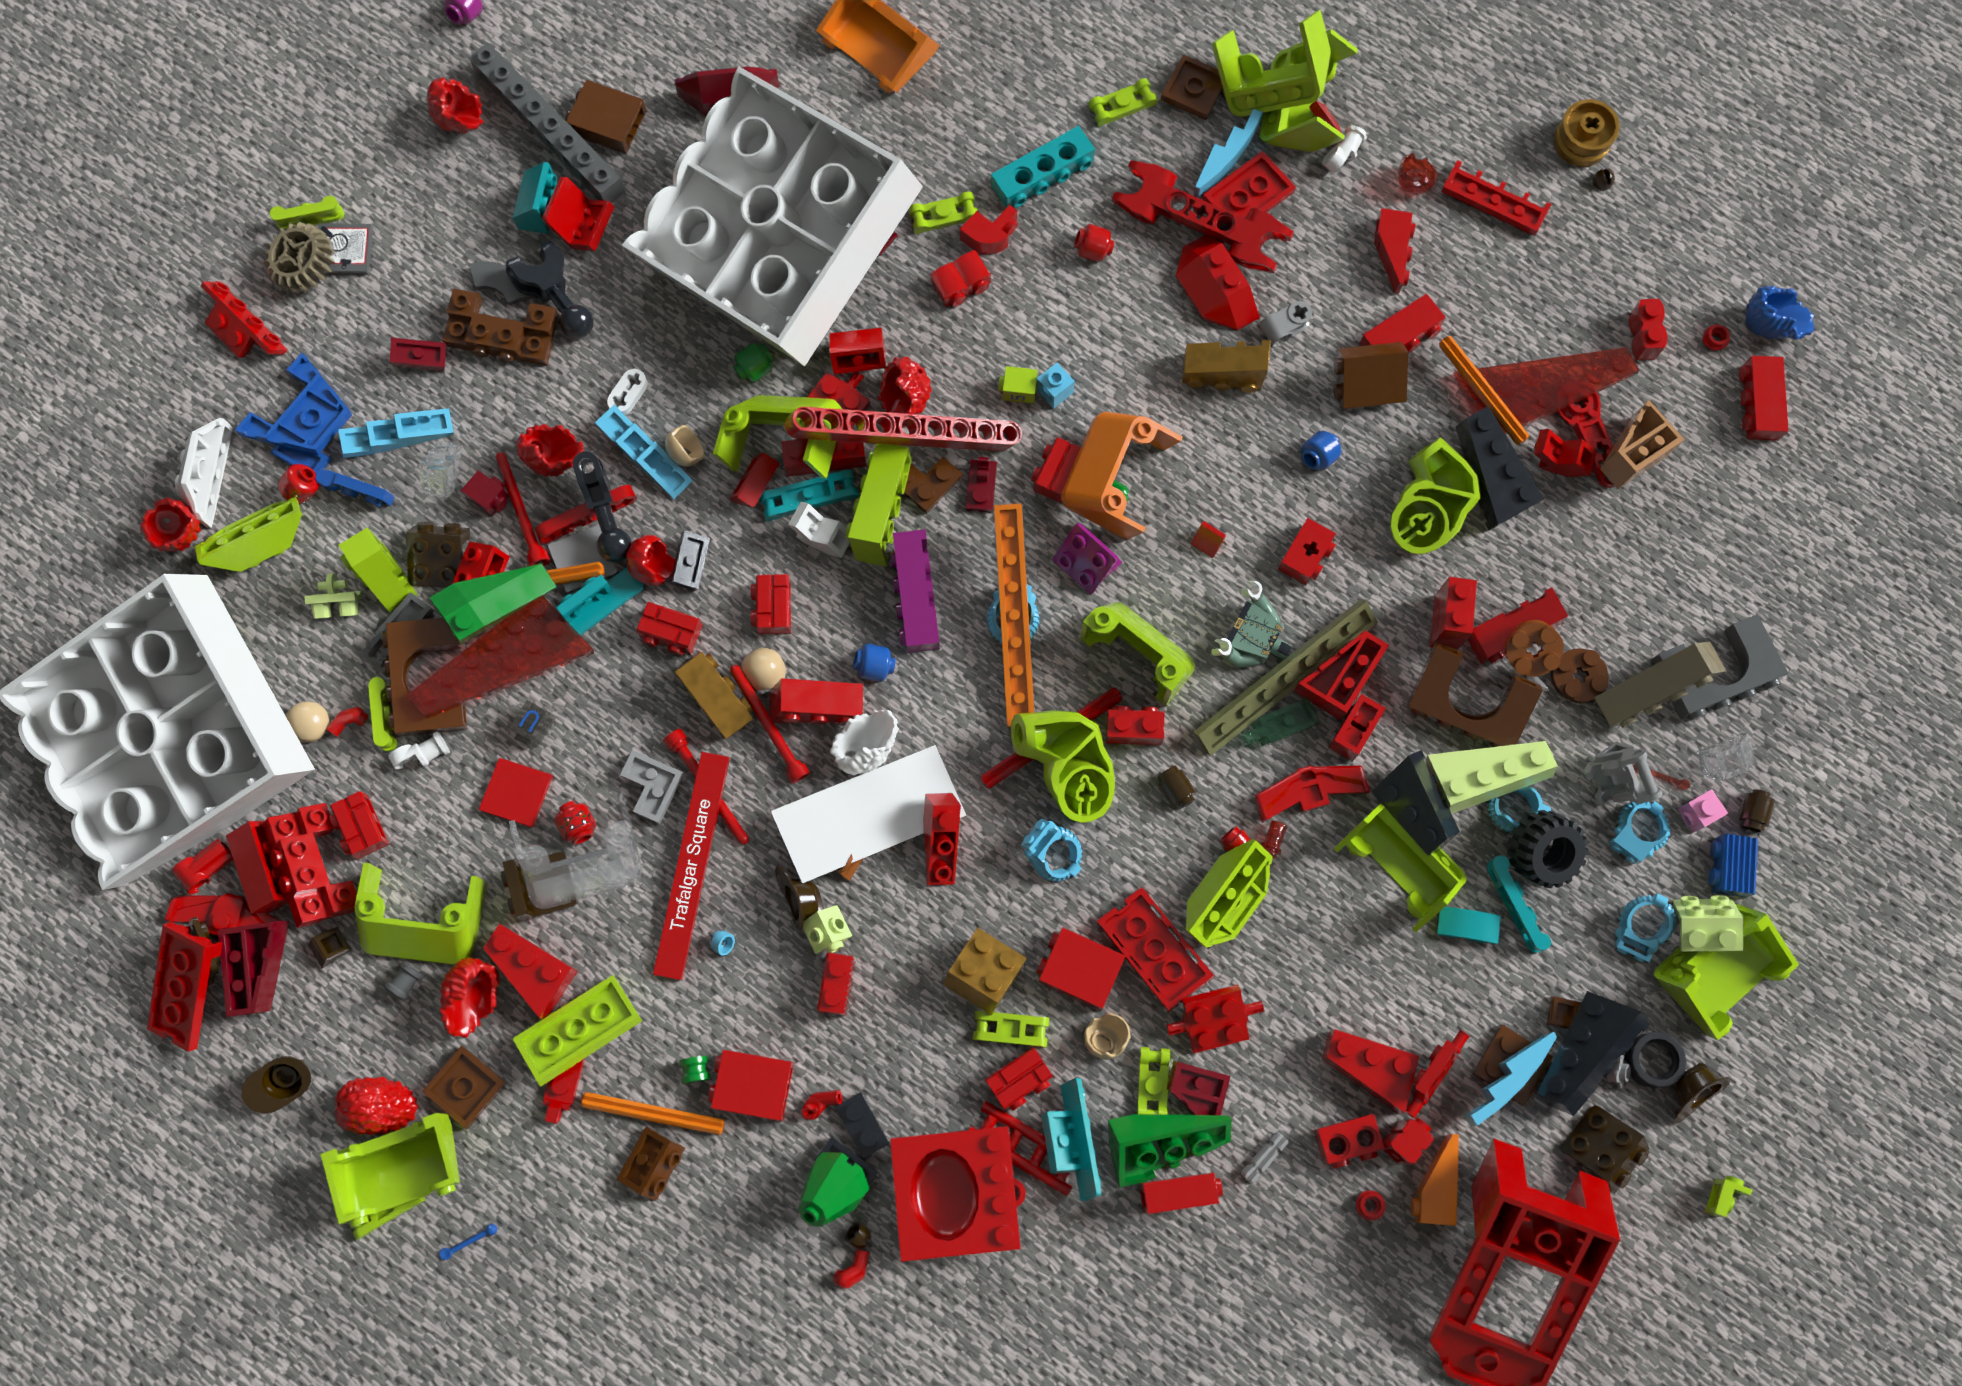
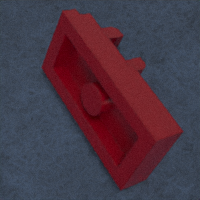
M391 337L389 364H392V366L445 372L446 343Z
M978 457V460L971 459L966 511L993 513L997 461H989L988 457Z

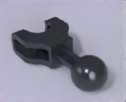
M547 241L540 245V259L543 263L539 266H528L518 257L505 261L506 273L520 293L535 296L542 304L550 300L561 313L559 325L565 335L570 338L580 339L586 337L591 332L594 324L591 312L582 305H573L565 294L566 279L563 276L564 256L552 241Z
M581 452L573 459V469L587 508L595 511L602 532L597 539L598 553L608 562H621L627 558L626 553L632 544L631 538L627 532L617 528L610 507L615 501L603 463L593 453ZM589 463H593V471L585 473L586 466Z

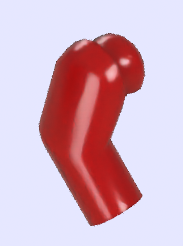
M360 707L345 709L339 712L326 729L338 737L348 724L354 722L358 726H363L369 717Z
M832 1090L813 1093L801 1109L802 1117L805 1120H815L827 1106L841 1104L843 1100L841 1091Z
M856 1249L852 1266L845 1270H837L834 1273V1284L842 1289H849L863 1280L870 1252Z

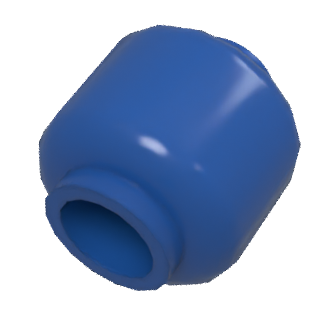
M1327 431L1316 432L1302 445L1303 463L1310 469L1326 470L1341 455L1339 439Z
M865 644L861 649L856 650L853 670L857 671L859 678L882 682L888 674H893L895 658H891L889 648Z

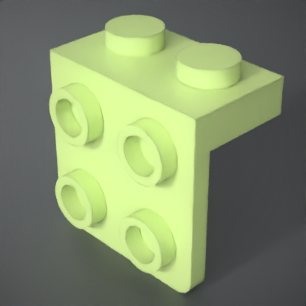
M1723 895L1711 896V899L1683 896L1681 899L1673 901V907L1680 920L1681 951H1743V917L1732 899Z

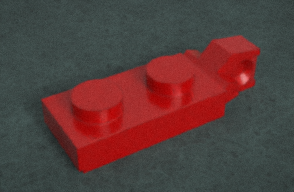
M585 1058L547 1082L543 1096V1105L548 1106L545 1117L546 1122L558 1124L562 1111L570 1110L571 1104L574 1103Z

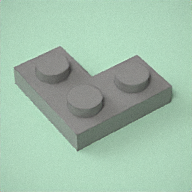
M632 750L620 776L644 787L633 812L660 824L684 773Z

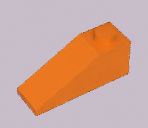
M1458 1134L1446 1135L1416 1190V1198H1411L1410 1214L1415 1216V1222L1457 1226Z

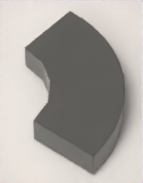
M475 262L469 264L477 290L489 289L497 291L506 298L509 305L535 298L534 296L522 294L515 288L506 273L505 265L496 262Z

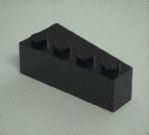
M1489 406L1467 417L1455 427L1465 460H1468L1470 467L1478 477L1480 492L1478 502L1481 510L1483 509L1488 531L1544 500Z
M1587 991L1537 1094L1547 1105L1574 1116L1598 1088L1597 1084L1605 1074H1609L1615 1067L1614 1063L1624 1051L1627 1052L1634 1044L1633 1040L1641 1031L1644 1032L1650 1023L1641 1011Z

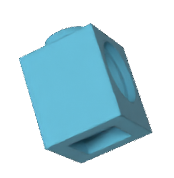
M1057 362L1037 378L1036 390L1054 409L1073 394L1075 381Z

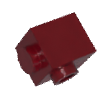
M479 470L461 489L467 500L491 517L496 512L499 513L505 508L507 498L509 497L504 490L506 485L495 476L489 478Z

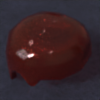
M1415 153L1403 157L1398 169L1399 184L1410 193L1423 194L1434 188L1438 178L1436 167L1429 162L1428 158L1417 159L1415 158ZM1414 177H1419V178H1421V179H1420V180H1417V181H1414L1413 178H1414Z

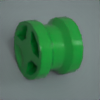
M697 1056L679 1060V1065L683 1068L684 1073L681 1078L682 1084L711 1080V1074L707 1071L706 1067L709 1062L708 1056Z

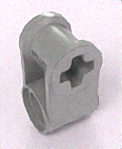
M1297 301L1278 312L1268 315L1259 323V326L1266 338L1270 340L1271 346L1276 347L1277 343L1282 340L1286 342L1307 328L1312 316V309L1308 303Z

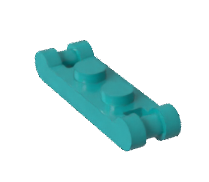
M844 470L829 474L827 479L817 477L764 491L760 497V502L765 506V511L763 512L765 520L772 521L794 514L800 502H805L813 508H818L858 498V489L853 485L855 479L853 471ZM842 484L843 489L836 491L834 485ZM782 499L784 505L775 506V501Z
M1502 855L1495 857L1487 863V872L1527 948L1532 953L1547 950L1551 945V939L1547 934L1540 932L1536 924L1537 917L1535 912L1523 900V890L1516 880L1513 881L1508 871L1510 867L1508 858Z

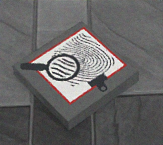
M319 224L318 229H321L333 243L331 247L336 252L331 256L335 263L329 265L332 272H326L325 275H369L373 226L371 224Z

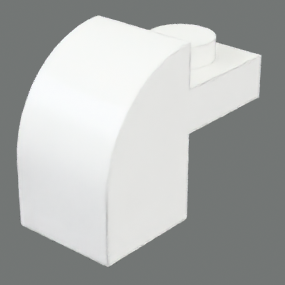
M800 502L788 524L798 533L796 537L799 540L828 555L842 558L850 543L849 539L846 538L847 528L841 522L824 518L810 504Z

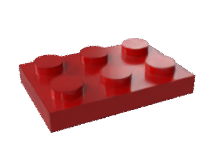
M1262 151L1204 193L1203 200L1245 219L1251 208H1257L1266 213L1292 195L1296 190V186ZM1224 223L1229 229L1232 227L1230 223Z

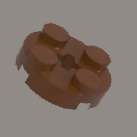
M1576 648L1563 653L1559 667L1551 671V680L1555 690L1561 696L1571 700V702L1584 704L1595 700L1594 697L1602 694L1607 689L1609 675L1608 669L1600 658L1599 653L1594 650ZM1577 669L1586 673L1587 677L1584 678V683H1580L1579 679H1574L1573 675L1577 673Z

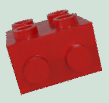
M561 177L544 212L543 222L570 248L596 251L615 206L610 201L589 199L568 177Z

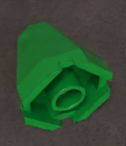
M822 1152L809 1170L798 1205L801 1219L808 1225L822 1227L855 1210L868 1192L869 1186L862 1167L856 1163L851 1166L846 1162L849 1157L845 1154Z

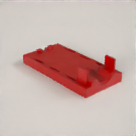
M1141 887L1124 900L1126 905L1120 911L1113 908L1097 920V924L1120 953L1126 956L1125 959L1169 1013L1182 1003V998L1189 997L1192 993L1201 989L1214 978V975L1143 887ZM1151 907H1153V908L1155 909V911L1159 914V916L1161 917V920H1160L1159 917L1155 914V912L1151 909ZM1168 929H1171V930H1172V932H1173V933L1177 936V938L1179 939V942L1176 940V938L1172 935V933H1171ZM1113 936L1117 938V940L1121 943L1123 948L1120 946V944L1116 941V939ZM1187 951H1189L1190 954L1194 957V959L1197 961V964H1196V963L1194 962V960L1189 956V954L1187 953ZM1131 958H1133V960L1137 963L1141 970L1136 966V964L1132 961ZM1149 980H1150V981L1153 983V985L1157 988V990L1159 991V993H1158V992L1156 991V989L1152 986V984L1149 982Z
M170 922L162 925L147 1030L162 1038L172 1037V1044L190 1052L198 1047L211 959L221 956L223 943L213 944L206 937L190 935V925L183 926Z

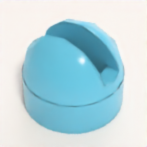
M722 930L714 932L712 940L709 941L710 947L714 952L722 956L727 955L734 947V936ZM723 940H724V945H725V943H726V941H727V944H726L725 947H723V945H721V943H722Z

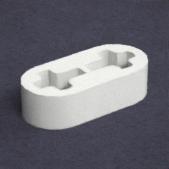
M638 369L626 371L607 399L609 408L615 404V400L621 401L625 396L624 402L626 405H620L618 409L624 415L629 414L647 388V379L644 373ZM637 377H639L638 379L641 384H634L630 389L631 384L629 380H635Z

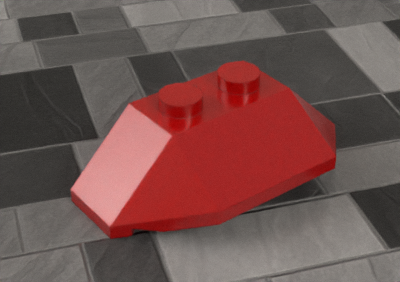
M1204 235L1183 246L1175 277L1202 319L1236 331L1260 319L1251 287L1223 243Z

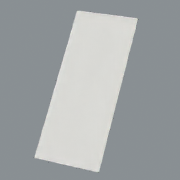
M934 745L772 810L771 813L801 882L805 883L845 866L851 853L853 856L851 863L923 834L925 794L953 793L960 804L961 802L937 747ZM961 804L960 818L966 816V813H965V811H964V809H963L962 804Z

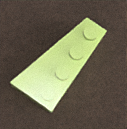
M1546 741L1427 755L1426 759L1427 768L1430 774L1434 775L1437 781L1435 785L1442 800L1445 799L1451 814L1549 779L1554 776L1558 767Z

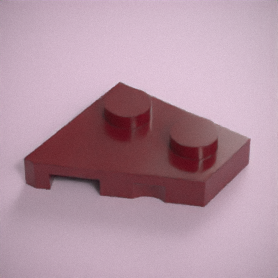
M1173 1061L1166 1089L1194 1115L1221 1116L1231 1076Z

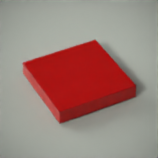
M499 758L479 810L533 828L553 775Z

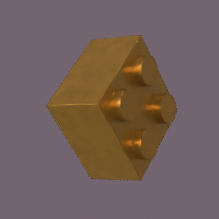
M977 928L948 971L943 985L992 1016L1020 972L1026 957L980 928Z

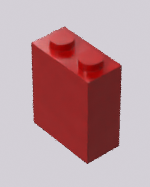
M1449 576L1434 595L1430 637L1431 648H1433L1435 642H1439L1458 650L1473 634L1477 580Z
M1062 927L1060 934L1054 932L1049 942L1048 948L1052 949L1048 960L1042 958L1036 974L1040 975L1039 983L1102 1011L1126 956Z
M723 1049L722 1056L717 1055L714 1073H718L716 1085L711 1084L708 1102H712V1109L783 1121L794 1063Z
M1215 1173L1139 1183L1142 1208L1145 1214L1219 1204V1197L1223 1196L1220 1178H1215Z

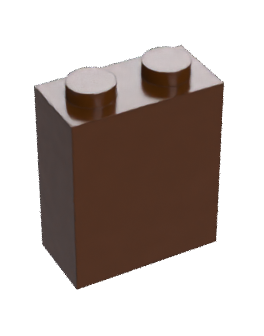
M586 79L583 87L578 89L575 104L572 109L568 110L565 121L584 140L627 154L647 111L642 98Z
M1396 342L1338 349V358L1334 359V372L1337 375V383L1333 385V394L1335 400L1339 401L1343 409L1407 402L1409 352L1403 343Z

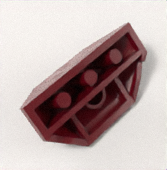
M741 67L772 86L779 87L777 69L767 70L760 67ZM737 68L697 71L683 78L674 79L678 97L706 117L718 101L731 96L732 80Z

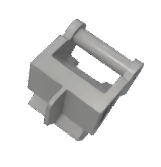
M1615 742L1595 755L1596 761L1588 762L1584 772L1588 780L1595 778L1598 786L1595 800L1598 806L1603 805L1607 798H1611V800L1618 803L1633 801L1641 804L1657 800L1662 796V791L1659 787H1656L1646 758L1648 755L1645 749H1635L1632 746ZM1633 763H1635L1642 783L1638 781V778L1632 765Z

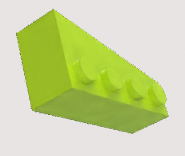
M876 444L875 450H871L869 453L868 473L862 476L861 496L856 498L854 502L853 522L848 523L846 529V538L849 539L855 559L858 561L884 567L888 566L889 557L886 556L885 551L887 544H893V518H899L901 509V498L898 494H904L912 461L909 447Z

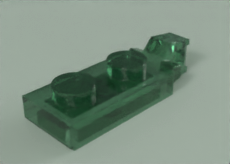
M1305 698L1258 718L1256 722L1251 724L1253 730L1243 733L1241 739L1245 747L1256 742H1260L1262 747L1269 746L1314 727L1320 721L1309 699Z

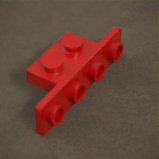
M220 281L202 282L201 287L216 301L215 306L204 323L237 357H245L255 342L268 354H285L288 349L281 343V339L271 333L264 326V322L254 316L247 309V305L230 292V288Z

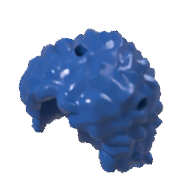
M1764 286L1759 287L1757 292L1749 299L1745 321L1754 334L1764 338H1792L1797 340L1814 332V314L1810 313L1808 308L1803 307L1801 302H1796L1797 292L1795 289Z

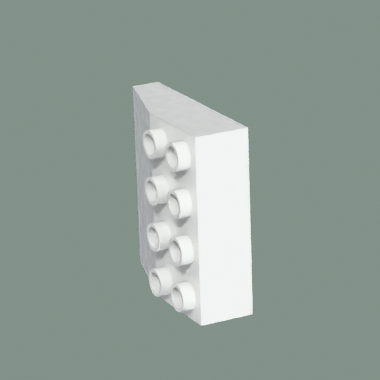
M738 67L732 80L731 96L721 99L711 108L703 124L702 140L687 147L675 165L673 185L663 188L652 198L645 212L644 229L629 236L622 246L729 319L805 366L923 186L898 157L743 68Z
M163 574L0 690V700L3 704L21 716L18 732L24 746L35 758L46 763L48 766L45 771V783L48 791L59 805L74 814L71 829L75 841L89 857L100 862L98 880L102 890L124 886L231 826L315 770L208 575Z

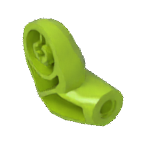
M1441 437L1428 444L1407 462L1416 480L1406 485L1391 515L1390 530L1392 538L1401 549L1409 554L1423 555L1435 551L1448 543L1460 531L1466 515L1480 499L1476 473L1467 461Z
M1051 710L1014 715L1011 722V739L1015 752L1020 756L1044 763L1043 779L1059 810L1069 819L1080 823L1092 822L1102 817L1110 808L1114 797L1115 776L1112 760L1103 746L1099 725L1074 711Z

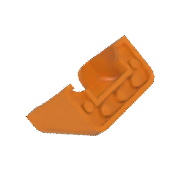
M835 0L816 29L823 36L821 41L831 49L837 46L877 76L880 80L878 85L888 93H891L892 90L898 92L940 47L937 42L882 0Z

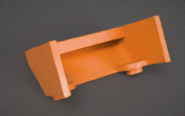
M1114 412L1100 413L1091 422L1061 494L1063 505L1070 511L1127 540L1144 533L1146 527L1123 516L1127 502L1123 492L1112 486L1131 440L1138 444L1149 443L1158 449L1166 450L1181 442L1183 437L1144 416Z

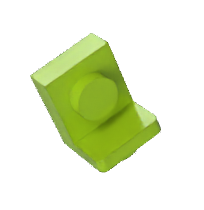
M1726 1175L1725 1179H1714L1705 1213L1715 1217L1727 1218V1214L1734 1207L1735 1199L1733 1194L1751 1196L1752 1189L1744 1187V1181Z

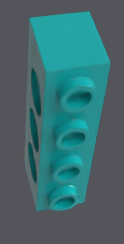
M1078 125L992 173L991 187L1005 208L1009 205L1018 208L1027 201V198L1034 194L1042 195L1049 189L1050 185L1057 181L1058 183H1063L1075 171L1088 169L1093 164L1095 148ZM1067 156V157H1070L1071 159L1065 160V159H1062L1061 157ZM1045 168V169H1048L1049 171H1047V172H1042V171H1040V169ZM1018 181H1026L1027 183H1026V184H1019V183H1017V182H1018Z

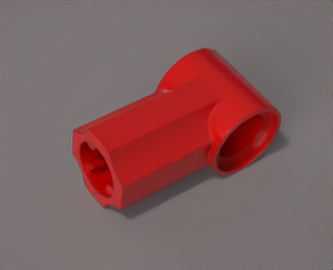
M216 839L196 856L187 857L177 863L172 869V873L188 894L192 895L199 892L198 888L203 884H209L211 882L210 877L230 863L233 857L228 846L222 840Z

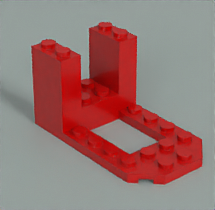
M1493 1138L1471 1185L1476 1238L1430 1332V1342L1434 1350L1437 1351L1447 1376L1469 1385L1547 1386L1620 1242L1617 1221L1608 1181L1579 1171L1565 1200L1527 1186L1522 1149ZM1505 1256L1561 1276L1528 1344L1473 1323Z

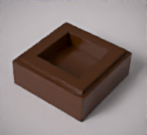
M1551 996L1547 1025L1569 1029L1581 1002Z

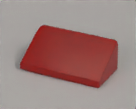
M764 452L755 455L733 491L730 501L743 506L754 507L779 466L778 461Z

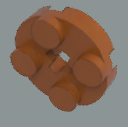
M1529 620L1520 623L1515 627L1510 637H1507L1505 642V655L1508 662L1519 674L1530 677L1542 676L1551 670L1557 669L1564 652V644L1560 634L1552 626L1541 620ZM1532 642H1536L1538 646H1541V650L1535 655L1527 652V648L1532 646Z

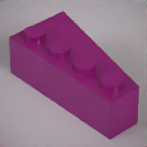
M926 529L893 533L895 551L890 552L891 568L897 567L898 577H893L894 593H900L901 603H896L898 620L903 619L904 629H899L901 646L906 645L907 653L940 649Z

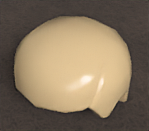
M686 425L671 430L665 437L666 452L669 458L677 465L690 467L704 458V449L699 439ZM684 448H686L687 450H689V451L691 452V454L688 455V454L686 453V451L684 450Z
M761 647L753 650L744 658L741 665V670L756 690L773 688L781 678H785L786 667L781 656L773 649Z
M300 702L292 706L286 714V718L301 744L314 743L327 733L326 728L330 723L328 713L319 703Z
M1107 1013L1102 1017L1094 1018L1088 1024L1084 1033L1085 1046L1095 1057L1104 1060L1116 1058L1124 1052L1130 1040L1129 1025L1122 1017L1114 1013ZM1100 1035L1108 1037L1109 1041L1101 1037Z

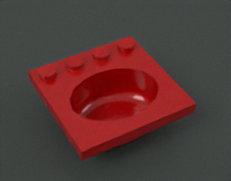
M1008 1126L890 1138L901 1262L1021 1249Z

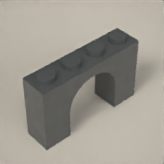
M1758 614L1734 623L1724 630L1739 661V674L1734 684L1716 685L1709 683L1699 689L1694 687L1688 690V695L1672 702L1680 720L1688 716L1691 721L1707 714L1705 709L1713 706L1716 710H1720L1731 705L1730 699L1738 696L1740 700L1747 699L1757 694L1755 689L1762 686L1765 691L1781 684L1780 679L1789 674ZM1682 644L1659 653L1651 659V662L1655 665L1686 647Z

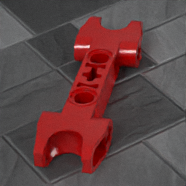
M1130 160L1127 166L1129 172L1141 179L1143 186L1134 194L1114 192L1111 198L1114 204L1148 225H1154L1158 215H1163L1202 234L1231 245L1228 253L1236 264L1251 270L1275 273L1277 263L1263 254L1261 247L1266 241L1271 239L1290 242L1294 236L1293 230L1278 221L1271 214L1257 208H1251L1245 219L1211 203L1173 188L1178 178L1173 172L1156 164ZM1181 202L1185 204L1181 210L1172 209L1176 203ZM1223 223H1230L1232 225L1227 231L1219 229Z

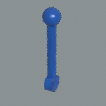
M489 1224L484 1231L450 1249L443 1248L439 1254L440 1258L448 1260L453 1253L487 1235H495L497 1226Z

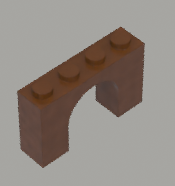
M443 618L386 623L387 631H383L382 639L384 648H388L389 658L385 659L384 665L386 675H390L391 686H387V699L389 703L392 702L393 713H389L390 729L394 730L395 734L399 737L432 734L437 731L442 733L467 730L466 703L462 699L422 701L413 697L407 685L409 667L420 655L432 651L461 649V645Z
M1435 642L1408 700V707L1412 708L1411 712L1423 718H1427L1428 715L1438 719L1437 723L1449 729H1453L1454 726L1464 730L1463 733L1472 739L1479 740L1480 737L1490 741L1489 744L1492 747L1516 745L1543 691L1541 685L1514 674L1501 702L1496 708L1481 715L1464 713L1457 709L1449 698V687L1463 659L1462 652Z

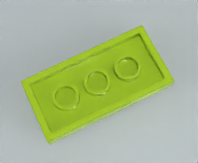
M612 975L512 1039L536 1081L542 1086L642 1022V1019L615 976Z

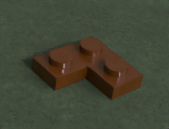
M944 457L926 475L911 464L904 495L925 513H928L963 477V473Z

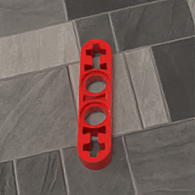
M622 485L611 490L615 501L614 504L610 505L612 513L637 500L631 485ZM585 502L539 524L535 528V532L540 543L548 544L573 532L574 528L580 525L584 527L596 521L597 517L595 511L589 510Z

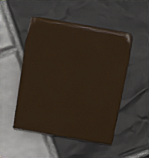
M338 926L312 937L308 945L322 969L351 951Z

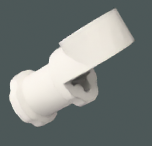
M1347 126L1344 131V140L1333 147L1324 157L1322 165L1332 173L1336 172L1346 159L1352 161L1356 158L1357 149L1367 138L1366 132L1360 127Z
M437 731L433 733L432 738L423 743L401 746L392 751L388 757L393 767L398 770L402 769L403 764L412 759L413 761L419 759L422 765L426 767L429 765V761L443 753L447 755L450 751L443 737Z

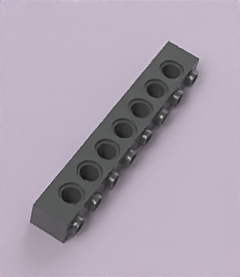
M489 42L468 57L475 73L598 200L613 203L626 192L621 177Z

